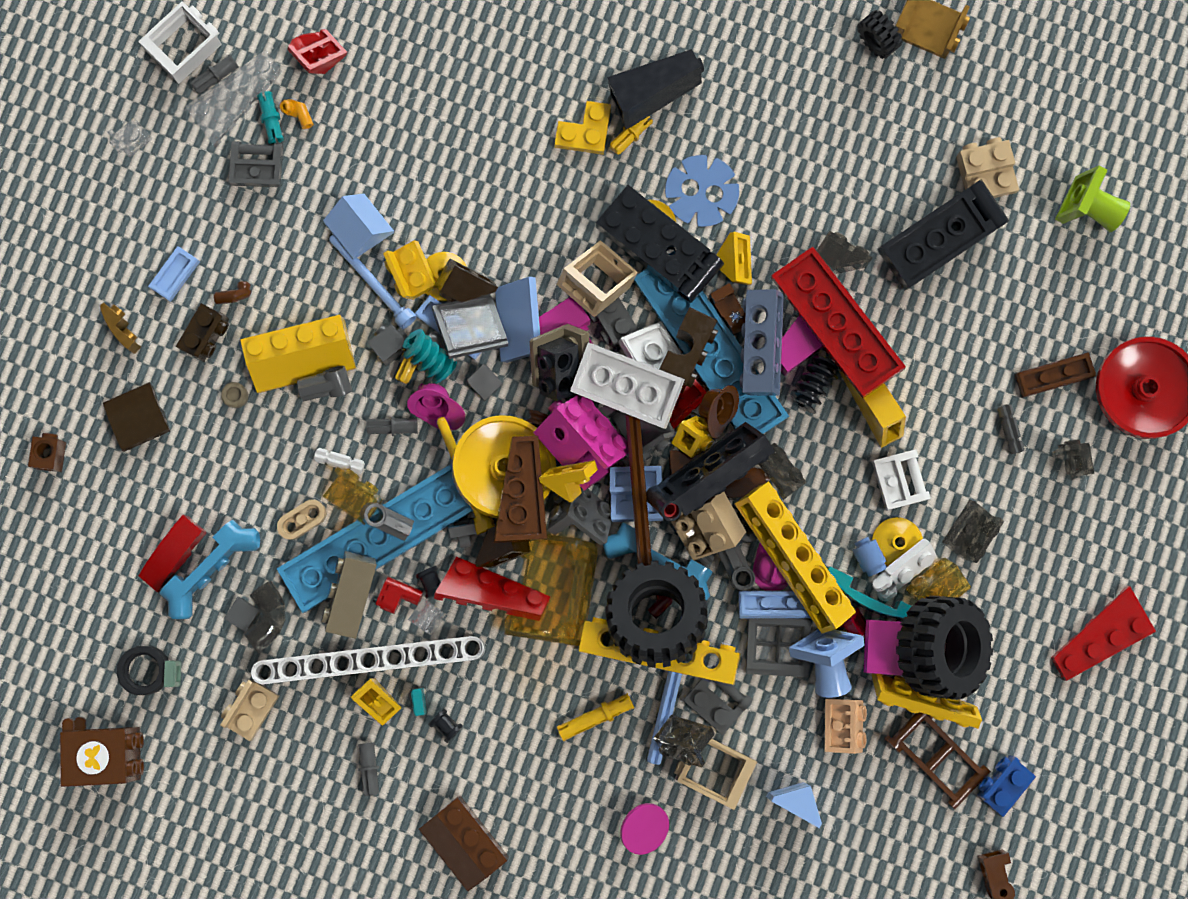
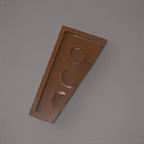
M538 436L511 438L493 543L542 541L547 539L543 485L539 480L542 473Z

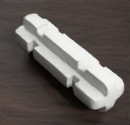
M318 448L314 455V460L318 463H327L328 466L345 471L349 469L355 474H361L365 465L363 460L356 458L352 460L349 456L332 451L329 453L328 450Z

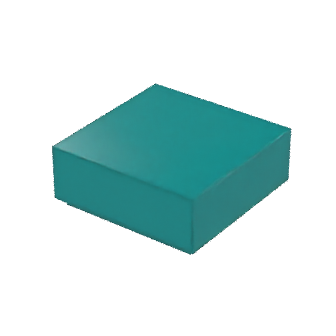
M424 688L412 690L414 715H426Z

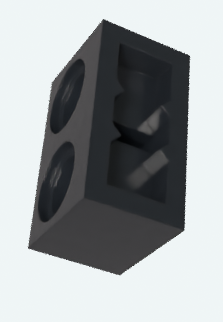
M560 337L538 346L537 363L540 394L554 401H559L575 394L570 390L579 368L578 344Z

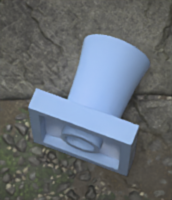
M819 629L789 647L790 657L815 663V693L818 696L826 698L839 697L847 694L852 688L843 659L863 647L864 638L862 635L839 630H832L821 634Z

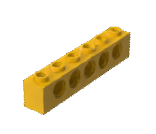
M769 481L754 488L735 503L821 634L837 629L856 613L849 598L845 596L836 583V579L830 574L820 555L814 550L806 534L800 529L792 513L786 508Z
M593 617L592 622L585 620L579 652L634 663L630 655L625 657L620 653L619 646L613 644L607 647L603 643L604 635L609 632L607 620ZM643 628V631L649 633H659L657 630ZM703 640L702 643H697V650L693 653V658L690 662L678 663L675 659L671 661V666L663 667V663H656L655 668L735 685L741 654L735 652L736 647L720 644V649L709 647V641ZM711 653L716 654L719 658L717 667L713 669L707 668L704 663L705 657ZM642 661L640 665L647 666V662Z

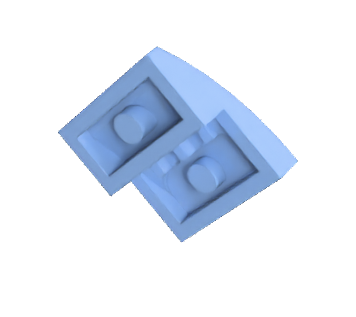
M644 466L647 491L650 487L658 485L663 481L662 466ZM610 467L611 521L634 522L630 467ZM647 502L648 520L663 521V517Z

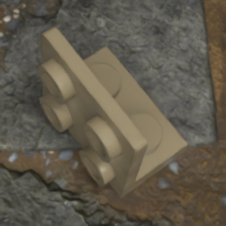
M566 324L530 339L532 385L539 387L538 346L560 337L578 344L580 365L589 342V332Z

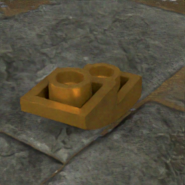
M103 302L100 305V309L109 329L126 349L136 354L141 346L135 342L138 337L126 328L129 323L123 318L125 313L113 304L110 308Z

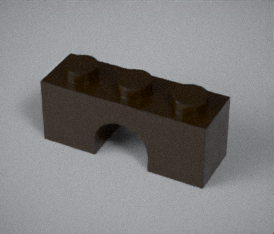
M689 307L676 338L684 341L689 346L690 352L679 355L668 350L659 370L685 379L680 391L682 394L686 386L692 387L697 377V373L693 371L697 364L702 366L708 354L704 350L706 344H712L718 333V330L714 329L717 323L716 319Z

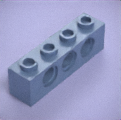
M777 289L747 290L746 297L743 299V311L746 313L745 323L742 325V336L745 338L744 348L741 350V362L744 366L743 374L740 375V387L743 389V393L750 396H780L784 294ZM766 312L765 320L762 323H758L759 314ZM761 337H764V346L760 349H757V341ZM763 362L764 370L757 375L755 371L756 366Z

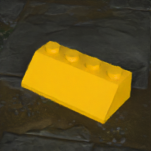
M341 315L240 339L246 366L257 393L297 384L298 379L321 374L325 370L336 366H345L346 371L356 369L346 323Z

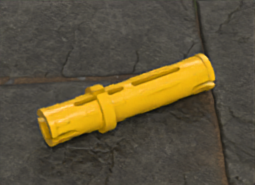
M626 693L608 703L606 701L602 702V706L558 725L557 729L562 740L566 741L608 720L611 722L614 720V717L634 709L635 707L629 694Z

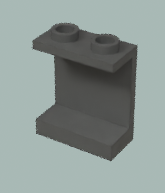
M606 405L598 409L606 418L612 417L621 434L627 440L626 415L628 414ZM640 419L644 462L652 457L650 453L655 449L658 452L671 445L669 440L675 437L676 432L670 422L665 429ZM629 456L625 458L626 463H629Z

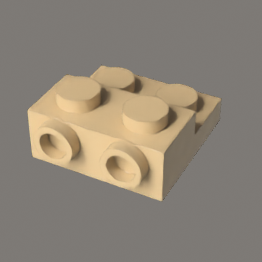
M1001 137L988 140L986 142L987 145L978 147L977 143H970L962 147L963 150L959 152L956 159L965 190L982 179L994 198L1014 194L1019 191L1013 168L1015 159L1009 140L1002 141Z

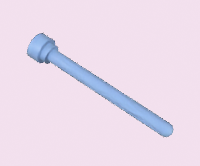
M331 235L329 240L332 245L394 313L395 323L402 329L410 326L417 317L410 308L406 309L405 306L401 307L358 258L353 260L335 236Z

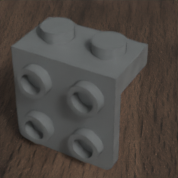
M581 488L582 493L573 502H568L558 494H555L553 509L549 514L550 521L547 529L549 532L557 535L573 524L599 545L607 543L611 526V507L609 504L602 501L589 489L584 491Z

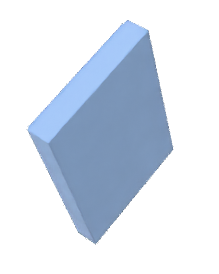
M526 277L499 286L495 292L497 312L508 341L507 347L500 348L501 362L508 363L529 357V341L540 335L535 277Z

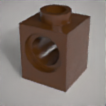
M42 433V437L32 436L28 467L35 470L62 472L66 442L59 440L56 434ZM51 446L52 453L49 457L45 458L43 455L46 447Z

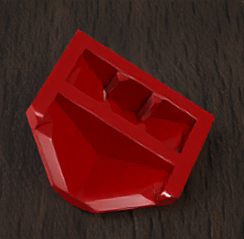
M321 29L320 32L302 34L292 39L287 49L303 68L312 74H326L347 55V51L327 29Z

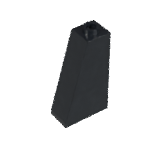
M692 49L607 77L610 95L625 129L634 126L702 84L701 73L704 72V66L701 58H696Z

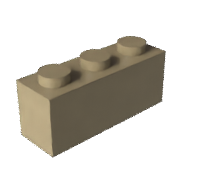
M345 551L343 559L338 558L335 568L338 578L336 583H331L328 598L332 600L330 607L324 608L321 622L325 623V632L356 639L377 566L375 558Z

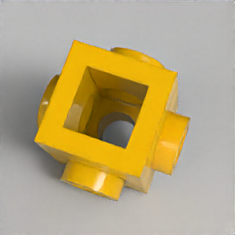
M696 415L688 420H683L679 424L671 444L692 458L710 448L714 443V439L709 435L707 420Z

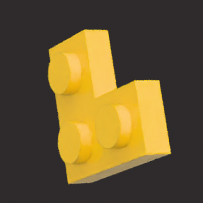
M586 101L583 124L558 121L555 148L604 155L611 104Z

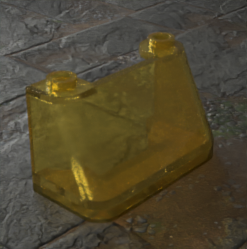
M547 535V539L542 541H529L531 552L521 556L523 559H527L523 585L551 596L550 601L540 621L507 615L504 623V635L580 646L585 620H588L597 562V547L594 543L585 540L556 535Z

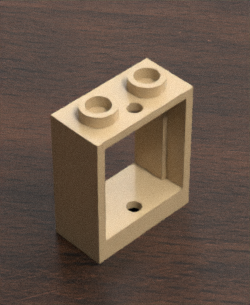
M600 240L563 269L556 285L595 317L631 287L638 272ZM593 263L618 284L606 294L581 274Z
M698 732L697 736L692 735L686 746V750L689 753L685 760L680 759L674 771L677 774L676 780L735 810L757 761ZM702 742L742 761L726 797L686 777Z

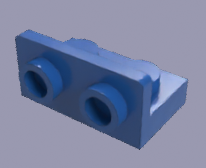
M1011 755L1003 757L995 766L997 771L991 778L987 777L979 785L980 791L977 794L981 800L1001 817L1006 815L1036 778L1032 772L1019 762L1020 760L1017 757Z

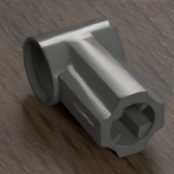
M345 366L332 367L321 374L301 378L297 381L298 392L303 402L329 395L330 397H340L352 391Z
M369 502L363 505L360 510V518L365 524L373 526L400 540L405 541L413 528L414 520L381 504ZM376 507L380 515L377 520L371 522L368 518V512L371 508Z
M739 544L736 547L718 552L730 578L731 586L737 591L750 589L755 583V575L750 569ZM744 572L748 575L749 583L746 586L738 585L736 582L737 573Z

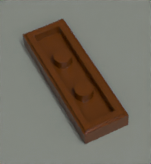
M1089 352L1014 374L1022 398L1097 376Z

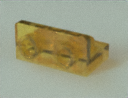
M337 467L334 471L338 477L323 497L365 525L360 518V510L363 505L369 502L382 503L383 500L377 494L379 489L368 481L365 484L359 481L360 477L352 470L347 468L344 471ZM373 507V508H371V509L369 510V512H368V518H369V519H370V517L373 515V513L376 511V509H377L376 507Z
M943 558L936 561L923 575L916 577L906 588V591L916 601H919L927 596L960 597L971 586L959 567L950 560Z

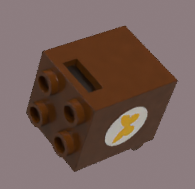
M77 717L75 720L72 718L64 719L62 722V732H60L61 787L126 784L141 780V775L144 773V761L140 759V748H143L144 736L140 732V727L86 729V719L84 717Z

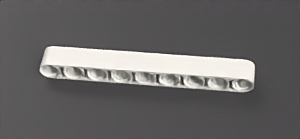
M469 636L270 659L255 663L252 667L251 675L254 681L259 684H271L480 659L484 655L486 647L482 639ZM470 641H476L480 645V651L475 656L467 653L466 646ZM447 643L452 645L454 649V654L449 659L443 658L440 652L442 646ZM421 646L426 648L428 652V657L423 662L415 658V651ZM393 650H398L402 655V659L397 665L392 664L389 660V654ZM367 653H372L376 658L374 666L370 668L366 667L363 662V658ZM341 656H346L350 662L349 667L344 671L339 669L337 665L338 659ZM315 659H320L324 665L323 670L318 674L312 670V663ZM290 662H294L297 665V673L292 677L286 673V666ZM264 665L269 666L271 669V675L266 680L260 675V670Z

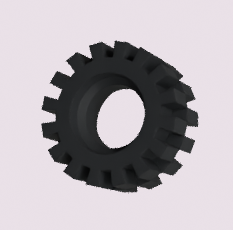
M874 10L858 23L857 31L860 33V38L864 40V45H868L871 52L874 51L875 56L886 59L902 45L903 40L901 39V34L897 32L899 29L894 27V22L892 20L889 21L886 14L883 15L881 11Z

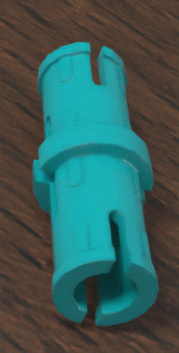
M265 91V97H263L261 92L257 94V99L262 113L260 119L265 125L268 143H276L275 137L281 143L284 141L279 124L281 118L279 112H276L273 93Z

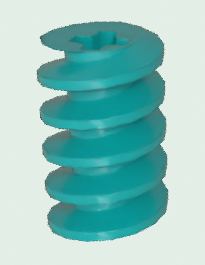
M422 329L413 331L403 342L402 347L406 349L403 354L404 358L408 359L413 356L410 361L411 364L416 365L419 363L418 370H426L425 376L427 378L433 376L432 383L438 384L445 380L457 366V361H453V358L449 359L446 351L443 348H439L438 343L433 342L431 337L425 335Z

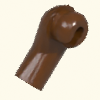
M241 281L237 283V290L215 292L214 301L219 305L249 298L252 293L250 290L251 284Z

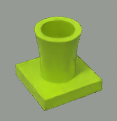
M1098 165L1075 176L1055 220L1065 224L1088 215L1108 232H1113L1126 218L1130 209V202L1099 189L1108 170Z

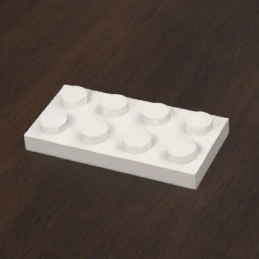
M588 342L570 391L666 429L685 379Z

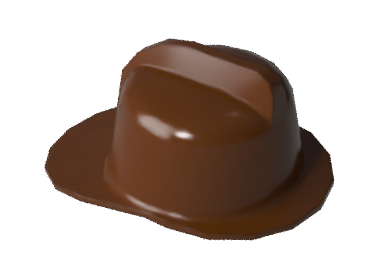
M727 385L723 389H710L703 396L698 412L701 417L707 420L708 432L712 438H718L738 410L739 393L733 385Z

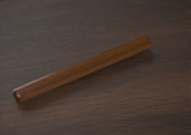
M628 414L626 415L637 561L638 564L643 562L644 566L651 565L652 556L641 424L639 418Z

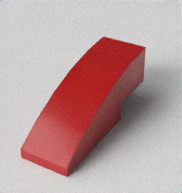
M182 515L159 543L138 576L159 593L192 555L191 551L207 532L190 517Z

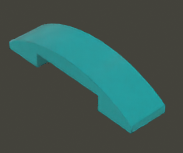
M831 566L827 567L845 596L856 605L882 616L891 618L907 617L906 612L911 605L903 601H897L894 607L891 608L850 588L853 577Z

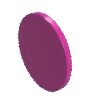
M645 803L635 807L626 815L621 825L620 837L623 845L630 852L638 855L648 854L656 850L664 842L668 834V816L656 804Z

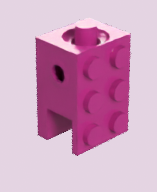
M577 395L565 403L561 400L552 403L548 408L551 414L533 432L562 466L595 460L598 470L590 477V481L580 484L584 491L608 475L610 467H615L613 464L629 454L627 440L617 432L609 419L603 416L595 407L591 399L581 395Z

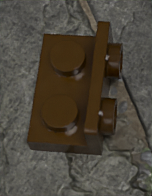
M201 303L175 347L205 362L206 358H210L216 349L215 343L219 336H223L229 326V318L225 314L217 312Z

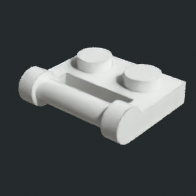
M917 450L872 461L886 511L931 499L929 491L926 492L916 458L919 456ZM903 461H907L916 495L910 496L901 465Z

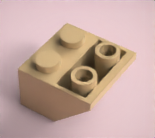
M725 492L708 499L702 508L692 511L686 516L681 513L677 520L671 521L692 560L736 547L746 533Z

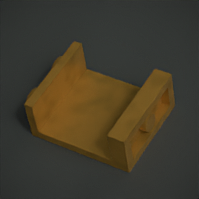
M907 0L895 27L899 29L897 32L901 34V39L904 42L946 59L950 51L955 52L960 42V38L957 35L959 30H965L970 17L966 16L970 6L965 5L962 12H958L933 0Z

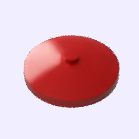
M1146 336L1128 340L1114 348L1103 360L1096 377L1097 400L1109 422L1125 434L1141 439H1157L1182 429L1188 423V354L1178 345L1166 339Z

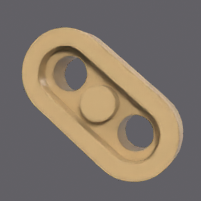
M308 500L279 519L277 523L278 533L288 540L298 539L323 523L327 515L325 506L317 500ZM312 509H317L318 515L315 518L310 517ZM290 523L296 524V529L293 532L288 530Z

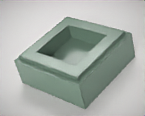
M165 661L164 687H180L181 661Z

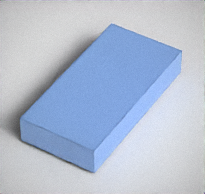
M177 246L148 287L171 302L200 261Z

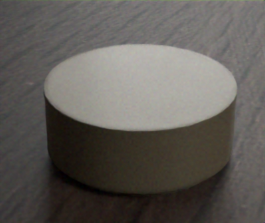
M231 382L222 389L221 398L230 408H240L248 400V391L242 384Z

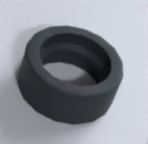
M136 646L127 650L117 664L119 684L127 692L134 695H151L159 692L164 687L165 661H169L168 657L162 650L153 646ZM141 655L153 657L159 666V674L156 680L147 686L135 684L129 675L131 662Z

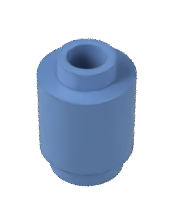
M866 537L854 543L856 548L852 551L862 571L866 572L868 577L887 568L885 565L886 559L876 539L870 541L869 537Z

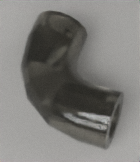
M272 581L266 582L250 594V597L259 609L260 616L258 621L243 633L258 653L270 646L280 635L286 620L285 603Z

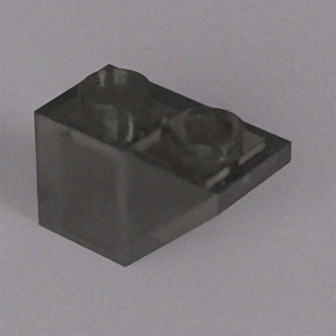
M829 231L816 250L834 274L866 268L872 259L866 249L858 245L856 247L853 246L839 232L833 233Z

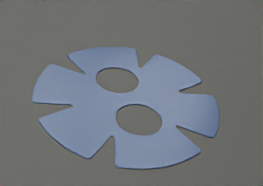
M706 155L691 156L682 160L687 174L674 167L666 181V198L681 197L669 206L679 219L687 224L696 212L697 225L699 227L712 226L722 222L723 218L717 207L731 214L739 199V184H724L734 177L735 173L725 162L718 158L714 160L708 170ZM687 179H693L698 183L699 191L693 196H687L682 191V183ZM713 185L719 186L723 191L722 199L718 202L709 201L706 198L708 187Z

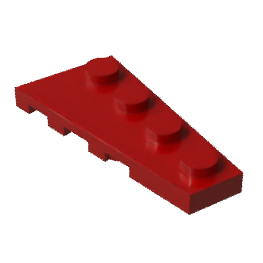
M457 556L434 595L436 600L443 601L444 598L456 600V604L467 606V603L482 606L484 610H504L508 615L540 621L551 597L483 567H476V564Z
M1126 586L1113 601H1110L1095 618L1091 619L1051 659L1062 679L1068 681L1155 633L1156 630L1132 588Z

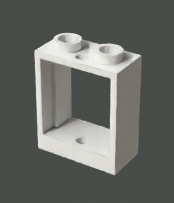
M183 1L138 41L144 50L178 84L222 45L217 37L220 34L210 22L205 24L201 20L203 16L193 5L189 8ZM189 20L207 39L177 66L159 46Z

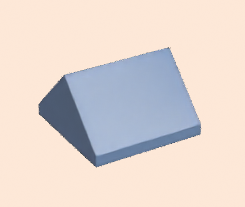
M365 194L342 196L323 220V223L353 260L394 233V230Z
M802 782L768 792L766 797L770 801L820 828L822 822L810 785Z

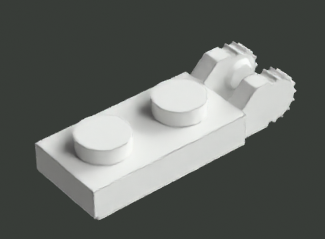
M923 538L873 580L872 586L877 591V596L882 602L895 597L897 590L909 583L915 576L938 559L931 543L927 539Z

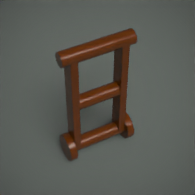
M920 712L915 713L892 738L886 735L883 739L897 753L903 751L950 798L947 803L955 810L991 771L985 765L979 767L932 720L933 717ZM923 720L946 742L925 764L903 743ZM953 750L975 771L955 794L933 773Z

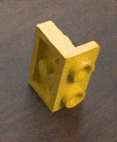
M414 240L394 252L387 250L383 253L386 259L384 261L385 267L393 275L396 282L394 287L401 297L414 300L436 288L435 278L418 241Z

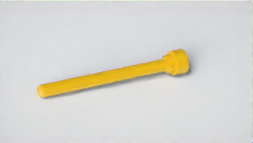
M439 417L437 425L452 459L457 444L447 420L444 417ZM472 508L475 515L473 520L477 535L485 533L488 529L496 526L492 517L486 516Z

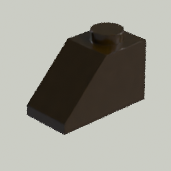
M451 258L435 283L441 297L451 302L455 299L461 303L494 293L498 289L493 280Z
M496 526L488 529L475 563L476 567H498L530 553L529 541L493 543Z

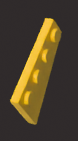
M871 674L877 700L884 705H896L912 713L920 712L928 714L937 720L945 719L953 721L962 727L970 726L979 729L982 718L977 706L960 699L952 700L921 695L919 692H915L905 682L904 678L899 675H895L893 679L883 674Z

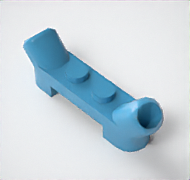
M234 520L229 521L212 537L219 544L217 548L186 579L182 576H173L159 593L168 602V616L171 619H190L193 616V593L198 588L201 590L206 587L211 581L210 576L216 570H222L229 563L230 560L228 558L234 552L256 551L260 547V534L255 528L242 529Z
M622 522L617 534L608 536L607 543L603 545L607 558L613 559L631 553L637 555L634 527ZM651 549L652 561L658 560L659 565H665L667 561L674 563V568L677 570L681 566ZM690 559L685 568L688 570V576H695L699 581V587L703 588L705 592V600H708L711 595L707 582L713 572Z

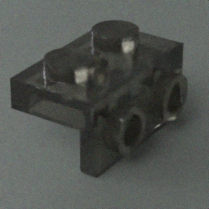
M969 500L942 543L962 559L978 563L985 555L986 549L993 538L999 533L1004 520L991 515L976 501Z

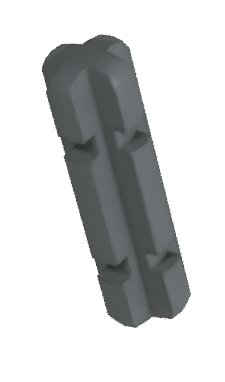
M1011 404L1000 406L997 411L999 418L1003 420L1001 424L1006 441H1009L1010 454L1021 453L1025 448L1023 441L1019 439L1021 434L1016 417L1013 418V407Z

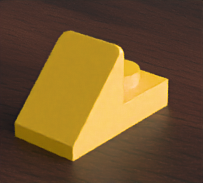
M595 460L553 467L540 476L539 480L540 483L568 502H573L582 493L580 484L590 481V477L598 468Z

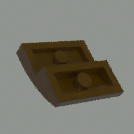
M150 382L103 402L109 423L123 452L170 432L165 412L160 407L155 389Z

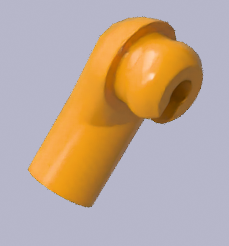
M292 99L283 100L280 103L279 108L281 112L298 118L302 129H309L314 125L304 103Z

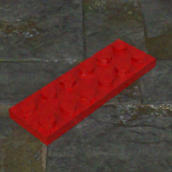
M811 247L771 275L773 282L862 399L905 370L906 366L814 247Z

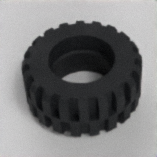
M658 560L651 561V565L644 566L642 562L635 565L636 570L631 572L630 569H627L622 573L623 579H616L612 584L613 591L608 592L607 606H605L608 630L614 645L619 646L620 653L625 657L630 655L634 663L640 665L642 661L647 662V667L655 668L656 663H663V667H669L672 660L676 659L678 663L686 660L685 654L689 653L692 655L697 650V643H702L708 623L705 592L703 588L699 587V581L694 575L689 577L688 570L682 566L677 570L674 568V563L667 561L665 565H659ZM654 595L669 597L680 605L682 618L669 631L663 633L643 631L632 620V611L641 600Z
M927 596L920 599L906 612L907 617L902 619L900 623L902 628L897 634L899 643L896 646V654L899 655L897 662L899 668L903 670L902 676L909 683L908 685L921 695L952 700L964 699L980 688L979 684L985 681L987 677L986 672L991 667L990 657L993 656V648H991L993 635L989 632V621L984 618L985 614L974 602L965 598Z

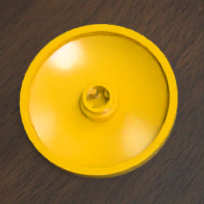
M492 416L475 423L462 435L454 450L452 475L459 494L473 509L486 516L498 518L511 438L536 436L533 433L537 429L534 425L513 416ZM539 440L541 473L543 475L550 468L556 467V460ZM543 485V497L545 500L551 490Z

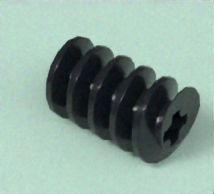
M814 356L812 358L813 364H808L806 367L808 373L801 375L803 381L796 383L798 390H792L790 393L796 404L813 414L816 413V410L812 407V404L819 406L822 404L817 398L818 395L827 396L823 387L832 388L828 379L837 380L838 378L833 371L842 372L835 362L822 356Z

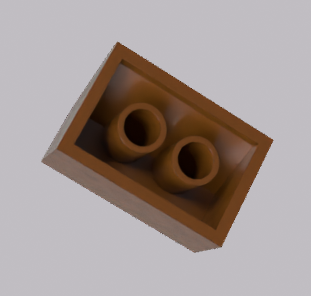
M461 795L419 828L423 836L467 891H470L508 861L509 856Z

